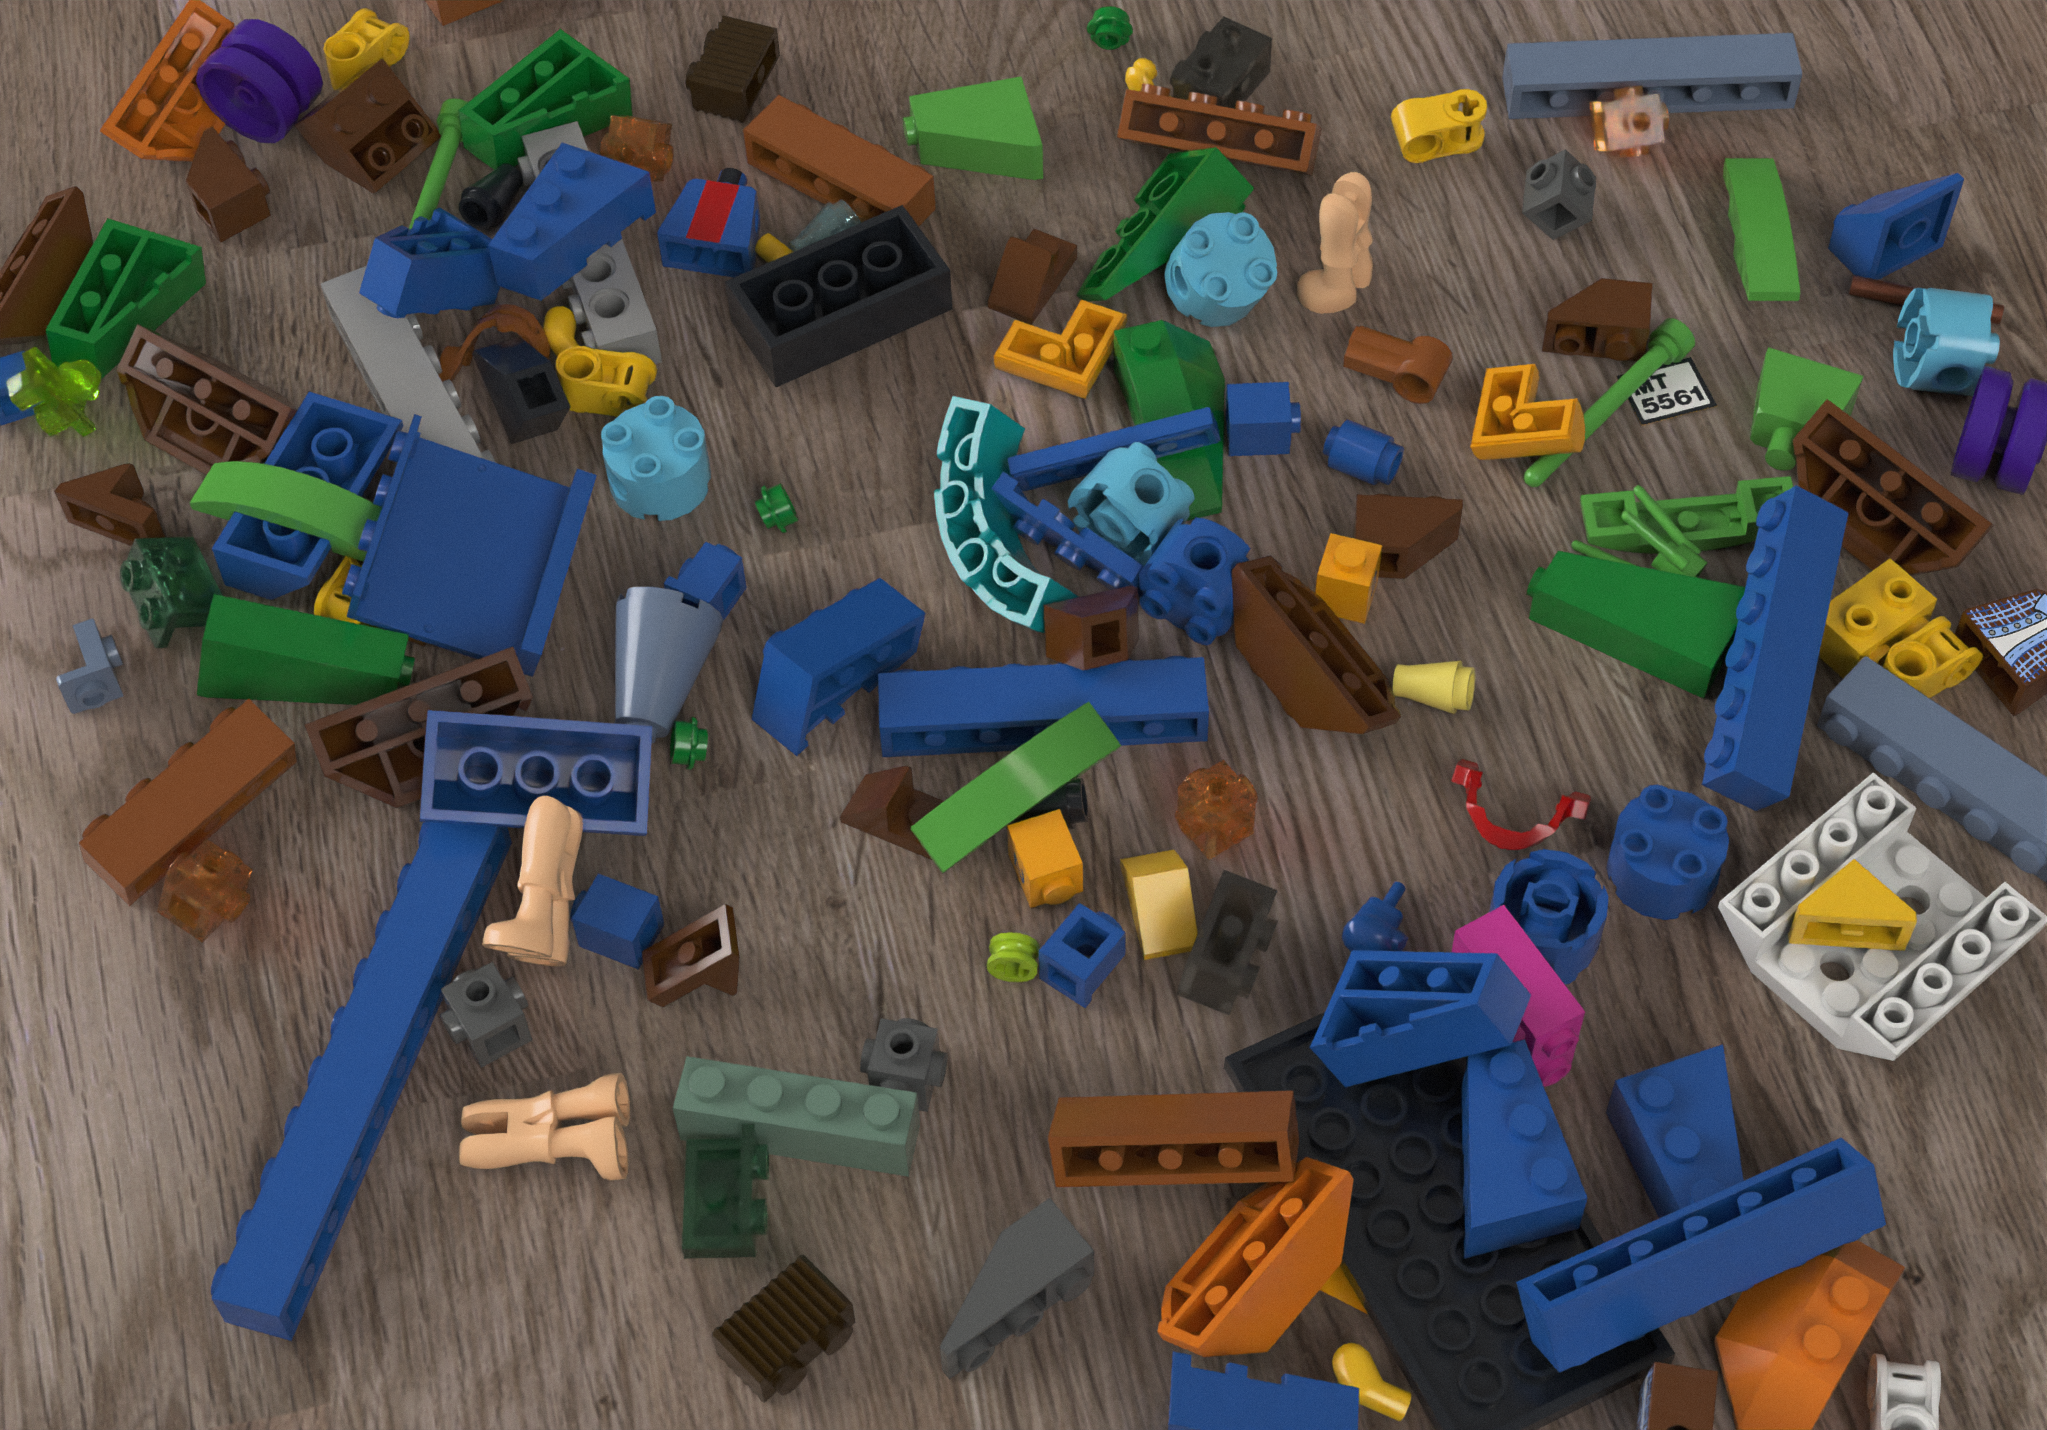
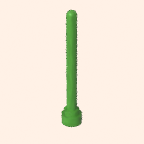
M453 98L447 99L442 103L436 120L441 138L409 229L413 227L414 220L420 216L431 220L434 210L437 209L459 143L463 142L458 110L468 103L464 100Z
M1674 318L1665 319L1651 333L1650 342L1648 343L1649 350L1583 414L1585 441L1663 364L1669 365L1672 362H1680L1695 347L1694 335L1684 323ZM1573 453L1540 456L1525 471V483L1530 487L1540 486Z

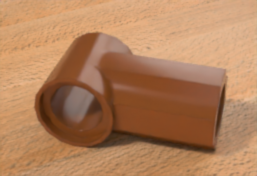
M1360 325L1355 327L1349 339L1344 355L1343 367L1393 384L1395 391L1404 399L1413 403L1424 404L1433 400L1452 363L1453 355L1445 343L1431 336H1418L1412 342Z

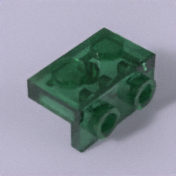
M194 537L136 538L127 560L123 561L120 568L122 588L129 592L138 611L139 623L143 629L147 630L155 648H167L175 628L206 626L214 594L223 596Z
M755 1124L742 1125V1138L687 1139L682 1252L684 1259L756 1257L757 1235H767L768 1230L767 1199H758V1180L769 1179L770 1163L768 1144L758 1143Z

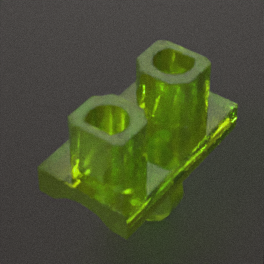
M35 346L23 352L22 356L26 370L6 380L12 403L21 411H24L43 400L44 402L33 407V411L41 429L50 437L70 426L82 437L96 431L95 424L85 415V406L87 400L92 401L99 396L98 388L101 382V373L98 368L88 360H77L72 363L64 362L58 368Z

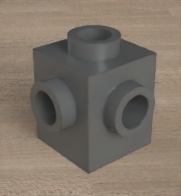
M1566 149L1546 160H1540L1527 169L1522 213L1554 240L1592 221L1596 176L1586 164H1581Z
M493 961L479 969H470L459 974L451 984L441 988L448 1008L447 1011L440 1014L441 1020L455 1045L465 1040L481 1068L532 1041L526 1018L522 1011L528 1007L527 1000L515 978L511 976L503 980Z
M881 1018L876 1038H867L864 1043L860 1061V1072L868 1074L869 1085L916 1092L919 1110L928 1112L934 1086L942 1087L948 1053L940 1051L937 1028L929 1027L925 1023L911 1018H903L898 1021Z

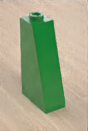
M1557 551L1547 569L1541 566L1537 568L1530 580L1526 595L1532 597L1529 614L1530 620L1704 699L1724 666L1727 652L1734 641L1738 623L1736 609L1741 598L1744 596L1745 587Z
M214 594L202 638L197 696L358 705L395 691L398 687L410 685L415 657L405 655L409 634Z

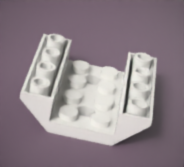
M1872 773L1719 902L1718 908L1751 973L1836 1048L1894 1061L2047 925V916L2006 882L2001 884L1987 898L1907 832L1916 807L1875 773ZM1853 859L1859 862L1899 898H1914L1925 909L1924 913L1916 914L1917 923L1905 951L1790 944L1788 940V932L1798 905ZM1827 962L1838 963L1845 967L1850 978L1844 981L1831 980L1822 973L1820 965Z

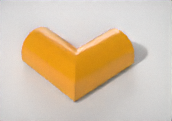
M1080 300L1061 335L1014 320L994 354L995 368L1086 399L1114 349V331L1126 328L1127 314Z
M1536 364L1486 368L1470 446L1473 454L1479 460H1495L1581 452L1585 442V422L1578 398L1535 402L1540 379Z

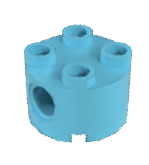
M1230 212L1209 214L1191 226L1170 254V259L1166 264L1164 273L1167 294L1177 310L1187 318L1192 315L1194 318L1202 320L1199 324L1209 327L1230 326L1246 317L1276 280L1277 262L1274 247L1264 230L1259 227L1256 218L1251 214L1245 212L1237 214Z
M1936 288L1913 289L1904 302L1897 323V328H1906L1904 342L1894 340L1893 363L1897 383L1901 387L1913 390L1973 396L1985 363L1993 364L1999 352V335L1991 333L1992 296Z
M654 396L644 404L625 410L616 419L603 427L601 431L603 458L610 492L617 505L632 517L644 520V514L657 515L658 521L673 520L690 513L704 501L708 492V482L711 479V468L705 432L696 416L683 407L674 405L673 400L669 397Z
M1134 442L1129 448L1119 447L1109 451L1072 491L1068 499L1069 510L1072 507H1076L1079 513L1073 519L1079 532L1082 528L1090 529L1145 566L1175 522L1185 518L1184 524L1186 523L1190 515L1189 506L1194 502L1195 497L1192 489L1185 482L1173 478L1164 467L1157 463L1154 452L1148 446L1140 442Z

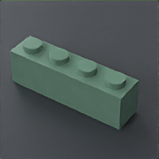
M686 1056L672 1108L680 1140L908 1177L920 1128L918 1096L916 1092Z

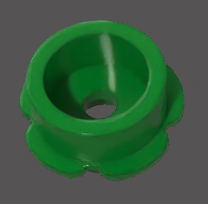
M1107 6L1099 8L1094 12L1093 18L1087 24V32L1091 34V40L1100 48L1114 50L1129 42V36L1133 34V27L1130 24L1129 15L1124 10Z
M781 483L769 489L765 485L761 487L762 498L756 500L755 504L767 529L777 526L782 533L787 532L786 526L799 521L785 488Z
M691 716L689 722H673L670 739V764L686 765V769L691 770L695 765V761H705L708 731L707 729L697 727L698 721L696 717Z

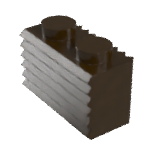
M722 15L718 28H715V30L710 29L706 35L703 47L704 53L701 54L700 61L692 62L689 65L685 84L686 88L691 92L692 106L697 112L700 110L706 114L711 112L714 116L720 114L723 118L728 116L731 120L737 118L742 123L750 113L780 56L777 28Z
M804 1254L800 1255L794 1263L788 1265L786 1270L781 1271L777 1278L771 1279L767 1286L762 1287L758 1294L753 1295L749 1302L743 1303L740 1310L734 1311L730 1318L725 1319L721 1326L714 1329L712 1338L716 1353L742 1379L744 1384L749 1386L752 1392L765 1403L776 1392L783 1396L793 1391L805 1378L808 1371L806 1366L821 1352L824 1351L827 1355H831L845 1345L853 1333L851 1326L856 1323L853 1304Z

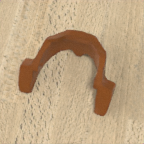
M510 304L497 305L477 320L463 345L459 347L446 346L439 359L442 373L438 375L442 382L448 379L452 382L462 366H469L471 364L472 353L481 331L486 328H492V326H495L498 331L504 333L510 331L517 332L527 343L549 360L551 347L545 331L534 314L528 310Z

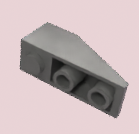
M1048 1198L1004 1229L999 1235L940 1345L942 1371L949 1379L963 1369L966 1372L976 1370L990 1359L995 1351V1346L1012 1334L1019 1337L1028 1333L1041 1321L1045 1310L1061 1299L1064 1302L1075 1299L1090 1285L1094 1276V1250L1051 1198Z

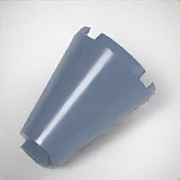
M632 587L627 589L625 598L620 593L616 603L615 723L652 726V743H655L656 738L666 737L669 734L673 722L676 720L721 632L723 618L717 609L701 599L698 609L682 603L684 595L682 592L658 587Z

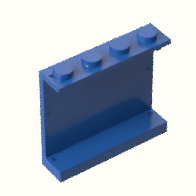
M414 414L408 433L400 430L396 433L388 460L397 463L393 477L382 474L373 501L374 505L382 507L378 521L367 519L357 548L367 552L363 565L360 567L351 564L342 591V594L352 597L346 617L385 630L409 634L410 638L475 659L486 657L513 646L523 673L533 677L543 652L597 475L576 469L571 485L567 487L420 438L421 433L418 432L422 416Z

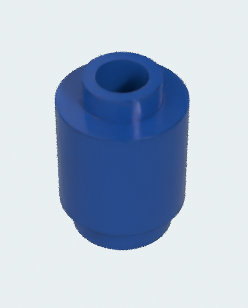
M1347 419L1341 427L1334 425L1331 428L1324 443L1323 454L1329 456L1328 467L1372 485H1376L1378 482L1389 485L1401 464L1404 447L1395 444L1394 437Z

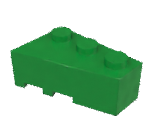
M559 29L458 110L464 148L493 170L499 168L502 164L519 165L517 158L525 156L521 136L577 121L582 135L585 137L632 117L630 78L562 29Z
M107 218L46 328L52 366L97 380L105 377L120 363L137 324L155 331L206 284L202 247Z

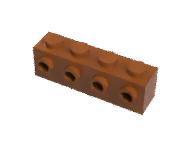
M1142 84L1141 91L1126 89L1117 138L1121 140L1180 152L1217 147L1229 161L1313 176L1322 128L1316 123H1311L1312 114L1284 109L1282 117L1263 114L1265 108L1263 105L1244 101H1236L1235 109L1217 106V97L1189 92L1188 100L1169 97L1171 89L1151 84Z
M778 95L743 129L748 164L858 223L903 205L916 224L920 226L936 209L934 176L929 174L924 168L906 162L889 153L883 146L872 144L851 133L843 125L834 124L813 113L808 107L796 104L781 95Z
M247 699L237 709L229 707L222 711L211 723L209 733L196 744L188 742L181 746L170 757L168 767L153 780L150 778L141 780L129 791L124 805L111 816L103 814L97 817L84 830L82 834L83 839L79 842L84 862L129 906L297 762L295 743L250 699Z
M1294 1091L1059 1097L1048 1135L1056 1187L1293 1182L1300 1141Z

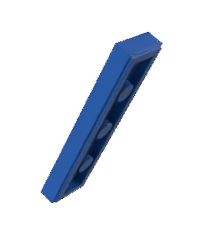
M1210 407L1024 453L1007 459L1011 476L1019 481L1018 486L1021 490L1028 491L1087 476L1109 451L1119 447L1129 448L1134 442H1140L1148 446L1154 452L1156 458L1215 444L1221 441L1214 415Z

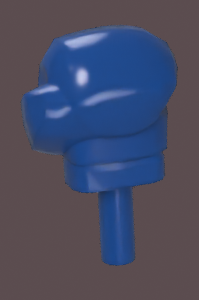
M1394 882L1383 901L1377 897H1370L1357 914L1346 923L1342 931V940L1350 952L1352 950H1404L1408 937L1398 929L1403 920V914L1395 908L1406 890L1402 883Z

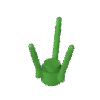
M1635 486L1634 494L1672 539L1667 543L1630 511L1622 512V519L1660 552L1651 566L1661 571L1698 577L1708 564L1699 555L1702 550L1684 536L1642 486ZM1574 540L1571 543L1573 550L1586 556L1634 565L1579 540Z

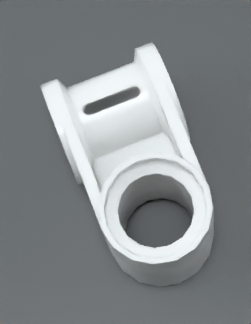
M1874 1353L1869 1363L1867 1376V1404L1870 1409V1430H1939L1938 1405L1941 1391L1939 1363L1927 1360L1921 1366L1889 1362L1886 1360L1885 1355Z

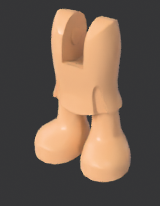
M1350 172L1341 176L1334 184L1332 194L1324 196L1321 201L1319 210L1321 234L1320 259L1324 269L1306 272L1300 277L1297 284L1298 300L1303 307L1310 311L1324 314L1336 313L1349 308L1356 302V288L1369 286L1372 279L1373 261L1369 252V246L1372 244L1373 239L1368 227L1372 193L1369 181L1361 173Z
M540 796L533 801L524 827L522 866L518 881V889L523 893L520 908L516 918L492 923L487 926L482 943L484 947L507 952L509 958L521 962L556 967L567 964L570 947L569 901L575 900L572 883L573 872L583 831V818L578 811L550 796Z
M622 1073L604 1075L585 1087L557 1094L550 1090L531 1098L485 1100L464 1106L461 1118L462 1127L476 1135L469 1136L461 1141L459 1149L460 1165L476 1169H495L528 1162L555 1164L556 1158L582 1157L591 1161L602 1178L607 1180L626 1179L628 1174V1149L622 1127H627L629 1124L630 1100L624 1075ZM565 1120H593L592 1122L575 1126L563 1127L562 1121Z

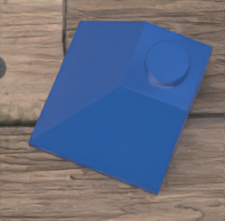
M1959 173L1879 194L1858 205L1851 204L1845 207L1834 220V228L1828 249L1854 275L1876 280L1943 247L1964 178Z

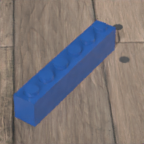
M1797 485L1774 498L1768 499L1758 512L1756 524L1759 528L1754 550L1751 552L1746 564L1748 578L1744 596L1741 598L1736 609L1738 623L1735 637L1725 659V664L1728 667L1725 682L1715 704L1717 718L1714 732L1704 753L1706 768L1702 785L1754 811L1763 809L1790 796L1848 518L1847 511Z
M1170 656L1165 659L1134 661L1128 659L1088 670H1081L1060 662L1053 665L1025 666L1022 664H1008L1003 667L972 669L965 666H957L948 670L931 671L901 669L891 673H878L879 730L882 757L1014 751L1087 702L1091 703L1122 746L1208 741L1209 706L1204 657Z
M1841 1137L1516 1282L1531 1341L1560 1373L1573 1366L1582 1365L1591 1358L1628 1341L1640 1339L1646 1333L1681 1317L1693 1315L1701 1308L1732 1294L1746 1291L1755 1284L1785 1270L1801 1266L1808 1260L1827 1251L1858 1240L1863 1235L1886 1225L1875 1167L1873 1163Z

